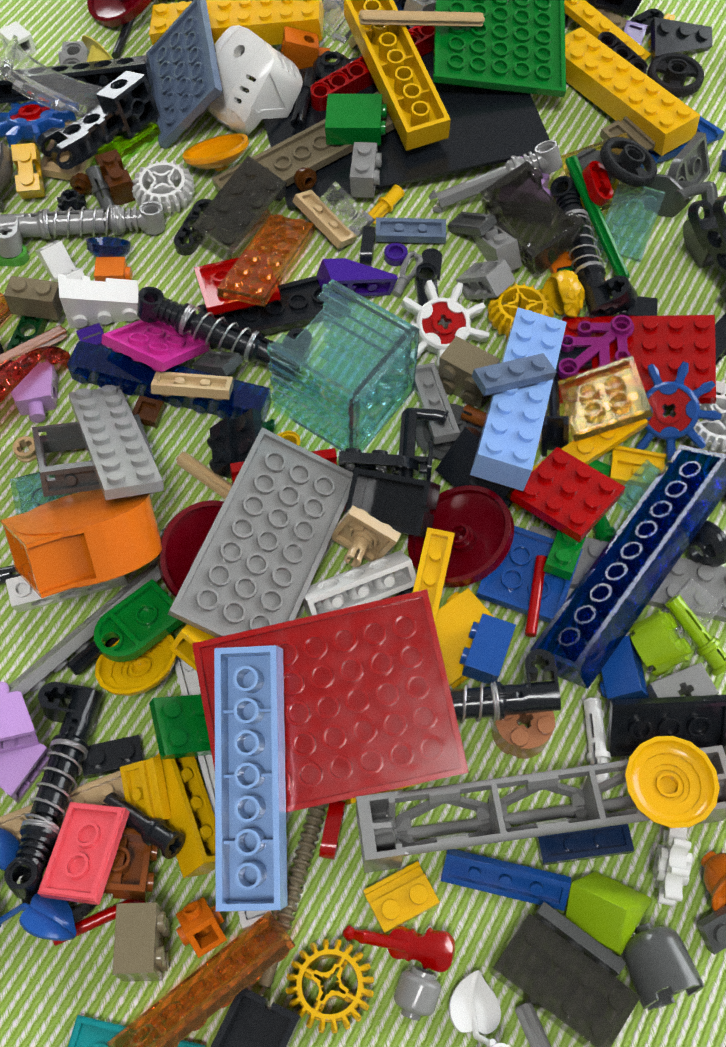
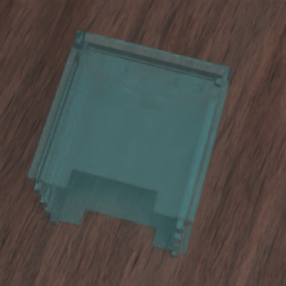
M332 279L328 284L322 286L323 291L317 296V299L324 302L323 309L295 339L282 334L276 342L267 345V353L270 356L269 371L272 372L270 381L274 390L272 393L273 407L277 412L340 451H345L346 448H357L363 452L414 391L420 329Z

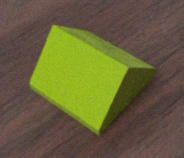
M595 871L571 883L566 918L604 947L621 955L648 908L651 898Z

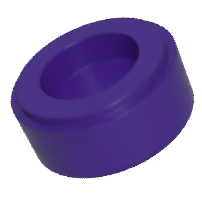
M391 243L384 250V260L391 266H401L408 255L407 248L401 243Z

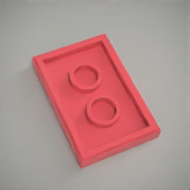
M70 802L37 894L44 898L100 905L130 812L122 807Z

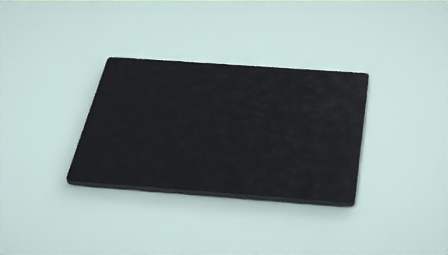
M434 50L421 57L432 82ZM359 57L349 59L350 63ZM308 68L299 69L302 78L304 70ZM433 82L451 119L449 138L406 151L396 128L386 133V135H382L381 145H377L378 153H382V165L378 167V170H380L379 185H376L375 191L390 188L394 185H404L507 162V160L511 159L510 156L512 155L523 157V154L526 153L528 156L530 151L533 154L535 147L539 143L550 139L530 93ZM374 83L356 94H374L378 92V88ZM310 100L303 129H299L300 122L297 129L293 128L290 124L296 101L287 118L263 119L270 147L326 119V110L317 111L313 109ZM353 151L315 171L317 176L316 183L309 190H312L323 202L351 196L350 170ZM294 182L282 189L289 209L298 208L292 202L294 196L305 192L297 188Z

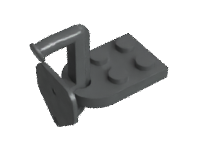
M697 132L671 163L668 175L657 174L654 180L644 187H633L624 183L613 195V201L617 204H623L626 201V196L632 189L647 190L649 207L653 213L659 216L675 217L695 197H689L684 203H681L676 198V190L702 183L710 174L706 133Z
M711 181L691 185L681 190L678 189L675 192L676 198L681 203H684L689 197L701 194L702 200L709 201L713 206L714 201L718 198L716 184ZM686 220L683 224L686 249L698 268L712 265L714 259L707 249L703 250L690 221Z

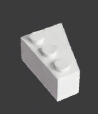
M58 274L59 298L70 329L83 328L97 323L107 325L140 319L137 316L139 293L137 280L106 278L105 282L91 281L88 276H82L81 280L66 279V275Z

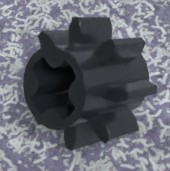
M74 189L65 190L61 193V197H57V206L62 211H68L70 207L74 210H81L83 206L86 207L84 194L79 195Z

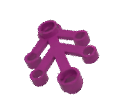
M617 315L610 323L582 321L578 324L577 334L580 337L564 335L561 344L562 351L570 352L575 347L589 348L575 359H562L558 365L559 377L564 381L574 380L578 376L579 369L599 353L597 378L603 382L609 381L613 373V368L610 366L609 344L617 339L618 349L615 353V364L619 367H625L630 362L631 355L628 351L627 338L634 332V324L631 318L626 315ZM592 332L606 333L602 337H590ZM606 371L608 374H602L601 372Z

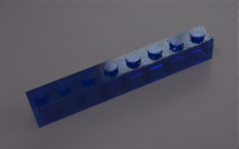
M78 341L67 363L72 379L77 382H87L98 385L101 388L105 385L120 386L119 389H122V392L127 395L134 394L164 401L174 407H185L193 409L198 413L217 415L222 419L229 417L235 420L249 409L254 408L260 411V418L265 421L272 403L270 388L233 379V389L229 400L151 394V382L156 373L152 367L142 362L133 361L131 357L114 352L111 348ZM179 365L164 371L215 375Z

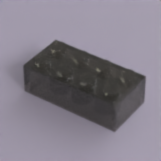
M247 156L192 225V238L224 261L237 258L285 197L287 182L250 156Z
M530 913L523 920L489 972L526 1002H531L535 1009L584 1047H611L641 997Z

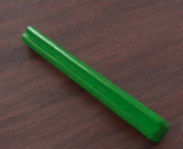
M572 155L565 160V163L616 276L621 275L629 279L630 274L602 211L589 197L581 164L577 156Z

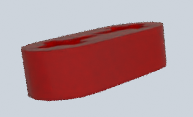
M591 161L583 169L584 182L592 202L598 206H604L613 197V189L603 164L598 161Z
M337 801L329 803L319 857L335 860L346 802Z

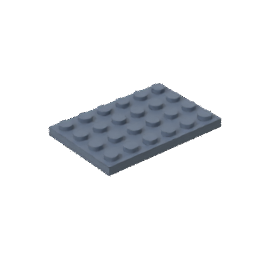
M193 0L146 53L153 77L151 91L160 114L155 119L159 145L165 149L175 142L181 133L189 128L193 121L200 114H203L206 108L214 100L218 99L222 93L206 0Z

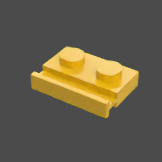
M618 445L612 449L609 477L621 485L660 492L663 488L666 454Z
M153 757L120 767L125 801L144 812L150 818L171 819L161 757Z
M418 861L363 890V894L383 934L390 932L395 927L401 926L440 903Z

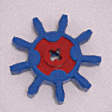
M64 96L49 103L43 101V99L22 104L11 102V110L9 112H0V139L6 137L9 147L18 144L21 140H34L37 144V139L43 132L51 128L65 127V122L76 121L73 106H67Z
M681 363L674 382H663L658 368L654 364L648 365V374L654 383V387L647 393H642L635 387L625 386L623 390L629 397L641 401L640 412L648 420V426L645 427L647 433L638 442L636 449L645 450L655 437L666 439L668 461H674L677 454L675 443L677 438L686 435L695 446L701 449L707 446L704 438L695 432L694 427L701 418L715 421L720 420L722 414L717 411L701 410L698 401L700 396L710 392L716 386L713 381L705 382L699 388L692 391L684 385L685 378L689 372V363ZM674 404L676 406L674 409L676 415L674 417L671 415L665 417V405L672 406Z

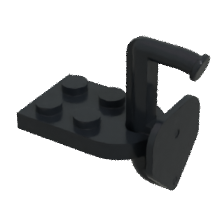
M407 408L402 412L399 455L388 454L385 450H373L372 453H362L357 448H346L345 451H339V466L352 473L354 472V467L410 478L421 473L425 474L424 480L430 481L433 442H428L426 457L415 456L416 421H436L444 425L449 411Z

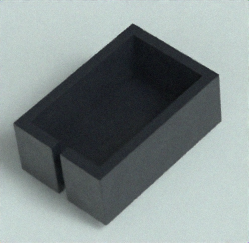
M354 467L345 514L354 505L359 509L365 510L370 516L380 522L390 525L399 533L425 538L427 527L432 528L435 515L430 514V509L436 510L441 486L427 480Z
M240 985L211 1047H289L302 1019L300 1015L274 1002L270 1007L271 1011L268 1010L269 1001L266 998Z

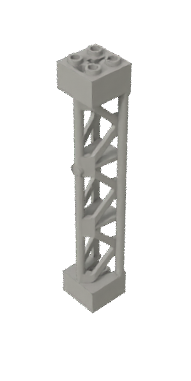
M722 745L699 748L706 753L715 767L720 789L715 808L705 820L695 825L719 822L726 818V754ZM628 760L356 797V817L364 873L401 868L403 856L643 822L650 819L636 808L630 796L602 800L603 792L626 782L625 772ZM623 771L599 784L597 782L596 775ZM587 776L582 790L559 783V780ZM526 785L501 799L499 798V788ZM490 790L487 803L460 796L463 793ZM540 790L551 791L571 798L570 805L507 813V806ZM428 799L398 815L395 819V803ZM442 804H450L476 811V818L411 827L412 819ZM629 809V810H624V811H619V812H614V813H609V814H607L608 811ZM535 822V823H532V824H527V825H522V826H517V827H512V828H511V825H517V824H524V823ZM434 837V838H429V839H424V840H419V841H415V842H414V839Z

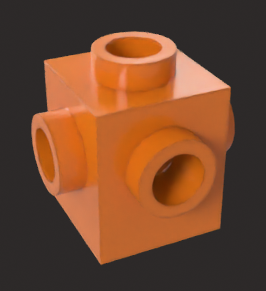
M204 897L187 904L183 910L176 913L181 925L176 931L184 946L191 944L198 958L227 940L220 927V924L225 922L219 911H216V905L209 907Z

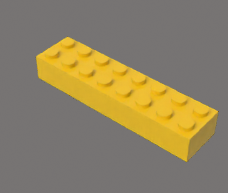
M206 0L214 44L229 27L238 25L248 28L270 45L282 44L284 26L316 33L318 41L323 40L324 10L322 0ZM192 1L153 5L149 30L152 45L157 42Z
M344 0V17L378 91L382 94L383 102L387 104V110L405 150H411L449 138L451 119L405 25H361L358 20L361 10L398 11L394 0Z
M580 27L565 35L566 82L614 120L622 121L627 116L656 143L654 151L660 156L674 150L694 137L697 132L700 114L584 28Z

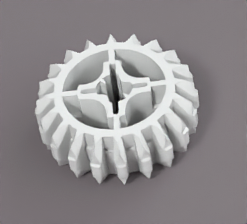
M166 159L160 163L156 160L155 164L147 162V167H140V171L135 173V177L132 180L133 197L139 207L142 203L156 201L162 205L163 213H168L170 216L173 211L179 213L180 208H187V204L192 202V196H194L195 192L194 180L189 170L185 169L183 164L177 165L175 160L171 163H168Z
M724 391L720 395L716 394L715 404H700L701 410H714L721 413V419L715 421L703 419L701 422L698 420L694 427L695 432L704 438L707 445L703 449L699 448V452L705 449L708 451L709 456L716 452L720 457L726 452V396Z

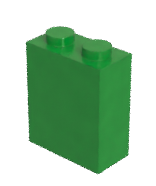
M328 94L325 120L326 145H354V142H370L381 145V137L386 135V121L382 120L387 118V104H383L382 94Z

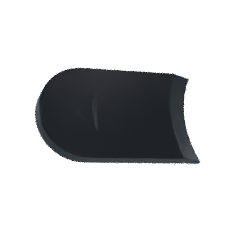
M434 248L426 249L422 253V263L429 262L434 264L437 268V280L440 281L442 254Z

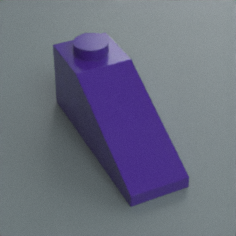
M346 258L323 259L316 275L325 298L391 295L398 280L395 274Z

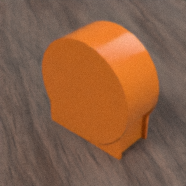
M101 489L84 491L55 499L28 512L0 520L15 564V570L41 598L71 588L98 584L123 576L148 564L162 551L161 537L149 493L105 500Z

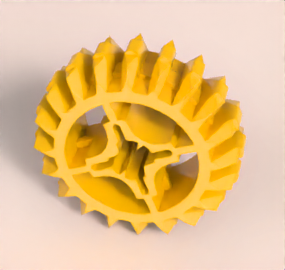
M514 282L512 287L509 286L498 297L490 298L487 309L488 322L491 323L492 329H498V335L505 334L507 339L517 308L530 310L552 318L554 316L553 302L549 301V295H543V289L536 290L534 285L531 287L526 286L525 282L522 285H517Z
M323 939L322 945L324 950L318 951L317 945L313 942L310 944L313 953L311 956H308L304 950L299 952L300 957L304 960L303 964L292 961L291 966L299 972L297 975L287 974V980L296 983V986L286 988V994H297V998L291 1000L289 1006L290 1008H296L301 1005L302 1008L297 1014L301 1016V1019L306 1014L310 1016L306 1023L307 1028L311 1029L315 1020L320 1021L319 1033L323 1034L326 1023H331L332 1033L337 1034V1022L342 1021L345 1030H349L351 1026L347 1018L352 1016L356 1022H360L361 1016L356 1009L359 1007L364 1011H368L369 1005L362 1000V997L372 998L374 992L370 989H364V985L373 984L374 978L371 976L363 977V974L368 972L371 967L369 963L359 967L358 963L362 960L363 953L359 952L352 958L350 956L353 951L352 944H348L343 952L340 951L341 940L336 939L334 949H329L328 939ZM323 959H338L337 963L328 972L311 969L315 963ZM346 965L353 970L358 985L356 995L350 992L341 982ZM338 971L335 984L339 986V991L331 990L324 997L323 990L325 987L321 986V980L329 982ZM305 977L311 980L319 989L313 1008L304 998L303 982ZM332 999H340L350 1004L345 1010L336 1014L322 1013L323 1009Z

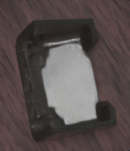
M526 161L482 190L480 196L484 214L494 215L497 221L495 225L518 241L522 264L537 278L583 233L585 223L579 214L570 212L566 215L542 188L541 180L543 175L536 166L533 168Z

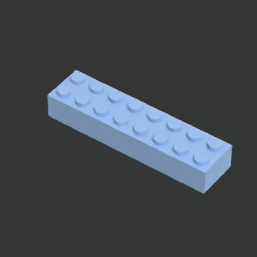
M517 308L501 363L544 353L556 370L567 322L530 310ZM553 379L492 394L470 475L524 491L533 469Z
M276 645L214 648L216 911L282 910L288 906L283 649Z

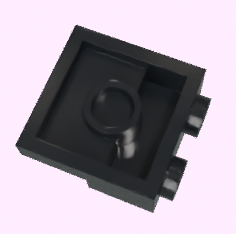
M251 408L235 420L225 417L209 428L210 437L207 439V444L212 450V459L209 461V465L215 474L230 479V463L245 461L262 428L260 411Z

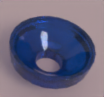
M91 237L86 239L87 250L95 258L125 257L130 252L131 243L125 239L114 237Z

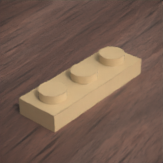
M312 190L294 196L292 202L337 249L354 243L357 236Z
M156 371L151 382V394H161L162 396L175 395L188 398L201 397L214 400H229L233 389V377Z

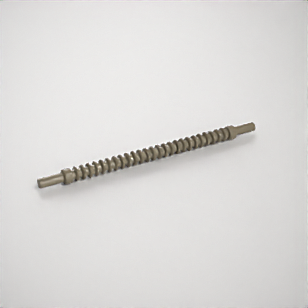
M328 804L308 808L310 815L305 817L308 823L303 825L305 832L300 834L303 839L297 843L300 849L295 851L297 858L292 860L295 866L290 868L292 875L287 877V880L290 881L289 885H287L288 906L283 908L281 912L276 913L279 919L273 922L276 929L271 931L273 938L269 939L266 945L268 954L259 981L261 986L271 988L280 955L285 954L287 944L284 942L285 939L290 937L287 931L292 929L290 921L295 920L292 914L298 910L295 904L300 902L298 894L303 893L300 887L306 883L303 877L308 875L306 867L311 866L308 860L313 858L311 850L316 849L313 843L318 841L316 833L321 832L318 826L323 824L321 816L326 815L323 809L327 808Z

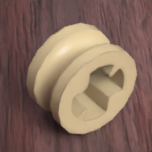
M22 436L15 440L12 449L17 459L24 463L34 461L36 459L34 439L29 436ZM27 446L30 450L24 453L22 448Z

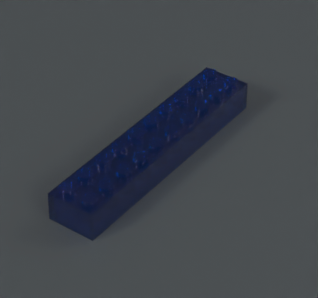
M684 445L678 447L530 649V651L544 649L550 652L555 659L558 677L586 689L590 687L726 493V454Z

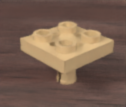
M353 505L336 525L331 539L348 549L347 554L344 556V561L348 564L350 559L353 558L350 566L359 567L363 558L369 562L382 558L397 543L401 533L394 530L390 525L370 516L365 510Z

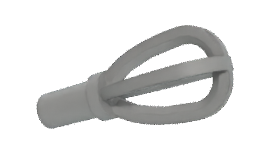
M415 251L409 252L401 265L398 282L392 291L395 297H401L406 285L409 284L415 275L417 266L423 262L422 256ZM415 258L416 265L413 271L408 276L405 275L409 260Z

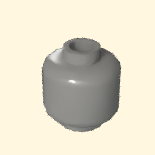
M412 966L411 970H405L401 973L394 1000L402 1008L401 1014L403 1016L419 1021L421 1016H430L434 1013L441 992V985L436 980L437 975L434 972L418 966Z

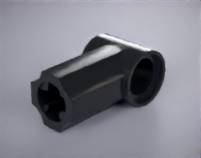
M429 262L421 263L416 268L414 286L417 292V302L421 306L428 302L425 294V284L428 280H432L438 296L437 268Z

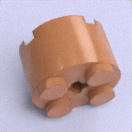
M550 711L507 715L504 720H493V740L497 747L507 755L510 754L521 759L532 758L543 751L554 731V713Z

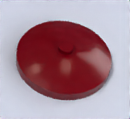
M87 0V6L90 14L98 23L107 27H115L137 17L152 0Z
M474 485L458 486L439 494L436 510L430 509V514L435 515L432 528L455 533L443 587H463L476 583L491 574L507 556L514 538L512 514L502 498L485 487ZM408 535L409 557L414 567L418 570L425 538Z
M209 500L190 505L176 514L162 532V551L157 556L158 567L163 582L174 597L177 596L224 501Z

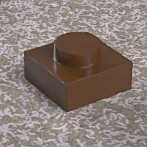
M139 395L132 414H139L143 425L156 428L165 408L164 401Z

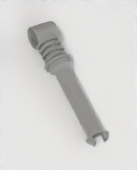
M547 140L541 142L535 147L533 154L530 151L528 156L526 153L523 154V158L512 155L510 156L511 159L507 160L505 166L438 193L433 190L429 195V199L432 200L438 197L440 205L432 207L433 210L441 213L443 212L442 208L509 181L522 184L528 178L527 175L530 177L533 176V173L537 175L539 170L545 174L559 170L563 162L557 141Z

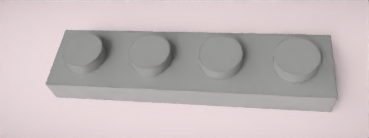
M435 363L410 367V375L421 407L449 411L444 425L436 421H427L434 444L455 441L460 435V430Z

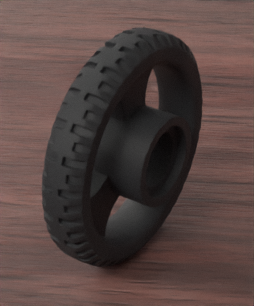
M665 53L657 56L650 63L647 76L675 97H686L700 89L704 80V71L702 66L690 56L681 53ZM656 72L665 74L663 81L657 76ZM686 77L696 78L693 83L684 86Z
M612 137L603 144L600 151L601 161L607 171L620 182L633 187H644L649 185L656 177L657 165L655 160L639 143L625 137ZM613 148L623 149L619 155L611 152ZM641 164L644 165L646 171L640 167Z

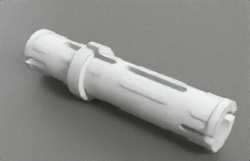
M587 698L583 700L589 749L586 759L590 765L608 763L611 760L610 752L606 748L602 700L600 698ZM610 774L596 775L598 784L610 779Z

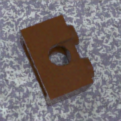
M117 149L96 155L97 166L100 167L104 181L108 185L114 205L120 206L135 201L132 193L133 183L127 169L124 170L122 159Z

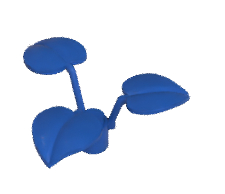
M0 828V869L5 871L7 866L16 857V851L19 850V841L13 834ZM35 894L30 904L22 903L0 917L1 927L3 922L23 911L19 919L20 925L26 932L35 937L54 941L73 940L76 936L73 912L65 900L44 898L39 894Z

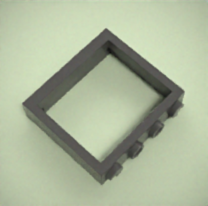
M139 414L133 415L154 460ZM77 422L32 427L44 497L101 489L91 460L47 466L45 453L86 448ZM38 432H46V435L39 436ZM55 474V478H49V475Z

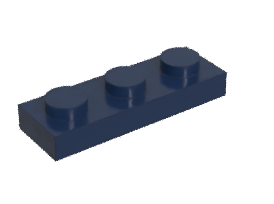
M628 824L536 837L542 866L634 852Z

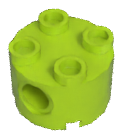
M657 610L646 619L628 626V632H635L630 638L647 668L652 665L656 668L652 670V674L656 677L666 673V671L679 663L689 661L688 655L693 653L686 638H680L675 628L678 627V624L670 612L666 613L661 610Z

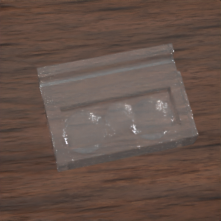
M689 578L675 594L682 596L685 603L704 627L724 605L692 578ZM666 606L661 610L666 613L670 612ZM676 620L678 627L675 628L680 638L685 637L690 644L693 640Z

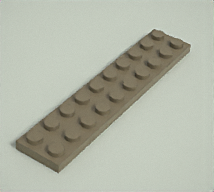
M387 110V118L382 120L386 121V133L395 129ZM326 119L213 177V185L238 213L240 210H244L294 183V175L298 169L308 167L317 171L352 152L354 145H326Z

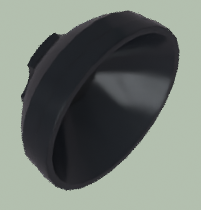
M337 51L324 52L313 63L312 69L317 73L316 81L349 64L350 60ZM330 59H337L333 63H328L325 61Z
M708 520L694 522L686 532V548L689 552V557L696 563L701 562L703 565L710 567H719L725 564L726 534L716 524Z

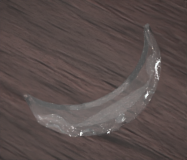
M13 35L0 56V76L4 81L12 82L14 90L46 107L57 111L68 110L75 113L78 117L86 116L100 105L96 94L104 87L68 77L41 64L22 49L18 42V36Z

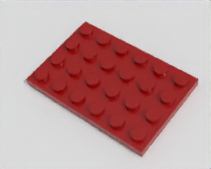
M715 315L628 316L634 324V332L627 338L628 351L631 355L629 364L625 367H619L615 364V353L618 351L617 339L609 344L610 366L613 368L612 378L606 382L600 381L597 378V369L599 367L598 353L592 358V369H579L578 376L572 381H564L559 377V402L641 403L640 400L629 397L623 390L625 386L635 387L642 393H647L654 387V383L648 374V365L651 364L658 368L663 382H674L679 366L682 362L689 363V372L684 381L685 386L693 391L708 381H713L716 385ZM599 316L595 318L563 317L562 321L567 322L564 335L580 337L577 334L580 322L610 323L615 316ZM592 332L590 337H602L606 333ZM606 371L601 372L602 374H608ZM716 386L710 392L698 398L699 404L716 403Z

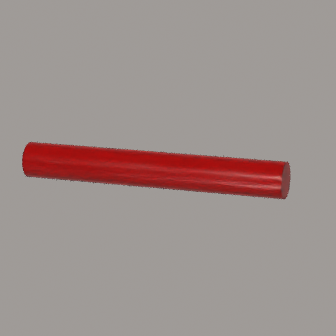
M537 555L535 559L525 629L527 637H536L545 577L543 569L547 561V557L543 555Z
M127 899V900H124V901H122V902H120V903H118V904H121V903H146V901H145V900H131V899ZM117 904L76 922L75 937L116 919ZM53 940L55 946L66 942Z

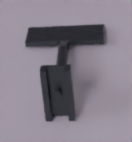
M575 347L570 352H564L560 349L556 374L549 396V416L544 417L542 426V457L547 456V450H554L556 447L561 449L569 441V416H560L559 362L565 358L575 359L589 347ZM592 359L580 369H592Z

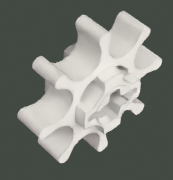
M669 828V831L663 830V845L658 844L656 848L653 876L656 877L654 887L659 888L657 903L675 907L676 901L682 902V885H688L692 864V853H688L691 849V842L686 841L688 828Z

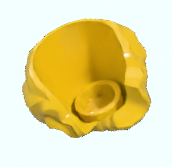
M559 270L557 273L551 274L544 284L543 295H549V301L553 302L555 313L559 315L566 314L570 318H577L585 301V290L581 282H579L578 276L570 270Z

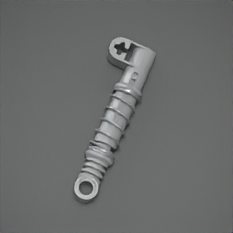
M148 201L142 203L139 210H137V207H133V210H131V207H127V210H125V207L121 208L119 205H108L106 212L104 209H100L99 206L89 210L83 206L81 210H74L70 207L68 211L56 208L54 212H50L48 208H44L36 213L1 214L0 256L4 258L18 256L22 252L23 237L41 236L43 239H52L54 236V239H56V235H67V238H69V235L79 234L82 237V234L92 233L93 237L95 233H105L107 236L108 229L113 232V235H121L124 231H127V228L130 231H133V228L139 231V228H141V230L150 235L159 234L165 230L163 207L159 202Z

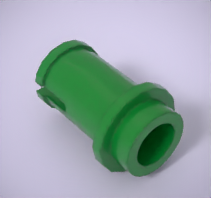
M604 515L594 526L596 532L595 539L612 542L615 539L616 530L610 526L606 515Z

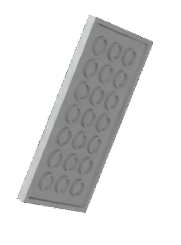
M262 427L168 615L216 638L295 620L347 503L353 473Z

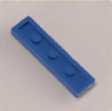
M456 849L447 850L441 876L442 882L537 905L545 902L552 908L562 911L565 910L571 887V877Z

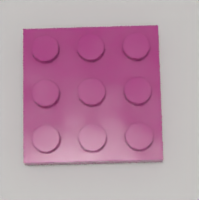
M138 320L102 334L101 344L112 348L114 352L127 355L133 361L142 362L158 372H164L185 361L208 352L210 342L206 345L205 340L196 337L193 340V336L189 332L182 336L171 325L168 326L160 321L148 323L143 320Z

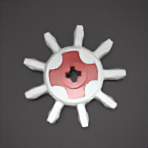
M428 280L425 284V294L428 302L423 306L406 296L403 298L401 306L417 318L415 323L397 325L395 335L415 334L419 344L413 348L409 360L411 362L415 361L425 350L437 354L436 368L439 373L440 356L456 336L465 341L467 338L479 342H486L488 340L490 332L472 328L470 322L471 318L479 316L486 307L484 302L465 309L457 302L462 294V283L458 282L449 299L438 298L432 280Z

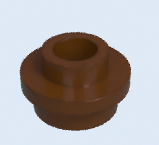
M302 167L294 175L295 185L302 191L311 189L316 183L317 176L311 168Z
M77 173L71 177L70 185L78 194L88 195L91 193L92 186L86 174Z

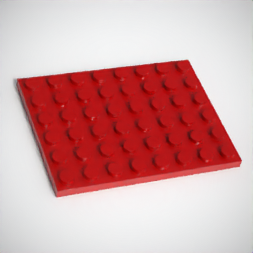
M427 589L192 643L214 770V648L276 645L283 649L286 813L469 773Z

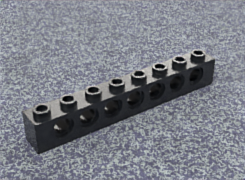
M148 55L0 72V104L97 93L125 71L144 74L150 86L153 77Z

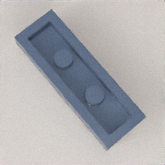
M376 217L375 242L446 243V219Z
M541 353L476 368L473 371L472 378L482 394L486 396L552 380L555 377L556 370L545 354Z

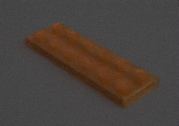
M271 214L217 287L218 297L265 307L314 233L315 225L304 219H292L279 214Z
M268 911L107 1042L108 1046L177 1047L181 1040L192 1031L200 1029L217 1010L228 1006L246 986L257 982L262 973L270 966L282 961L296 945Z

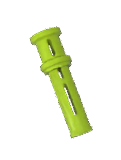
M680 594L673 596L665 603V606L697 646L696 653L704 657L712 668L711 673L714 676L725 672L726 653L719 645L720 640L707 632Z

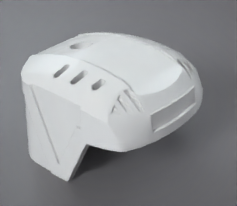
M240 25L229 27L214 44L222 93L206 109L229 129L238 133L249 134L262 119L287 118L301 91L303 80L299 69L290 59L274 49L251 30ZM251 76V77L255 78L256 81L253 82V81L249 80V77ZM243 88L248 89V90H249V93H246V92L242 91V89H243Z

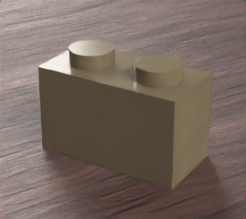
M17 276L10 277L4 297L11 314L51 320L60 319L63 306L59 298L58 282Z

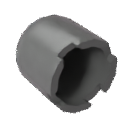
M652 923L643 924L635 929L636 935L628 941L623 950V957L643 1009L653 1010L675 1003L674 995L686 990L689 997L705 987L681 937L675 930L665 926L653 927Z

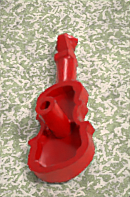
M350 925L343 929L342 936H344L346 941L355 939L361 944L387 948L393 958L405 959L406 961L417 960L422 963L424 969L429 968L437 972H445L450 968L454 960L455 942L451 934L446 931L433 930L429 927L426 933L420 934L414 928L408 929L403 926H397L389 935L368 931L367 929H354Z

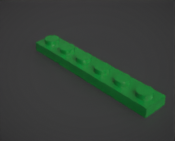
M598 460L589 464V466L608 476L611 465ZM558 530L543 571L570 581L586 536L579 543Z

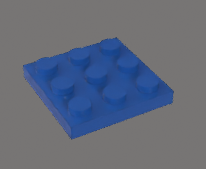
M514 526V538L507 556L491 574L481 580L476 597L528 615L536 556L543 555L548 558L555 539ZM581 549L570 581L545 572L539 620L557 625L583 549Z

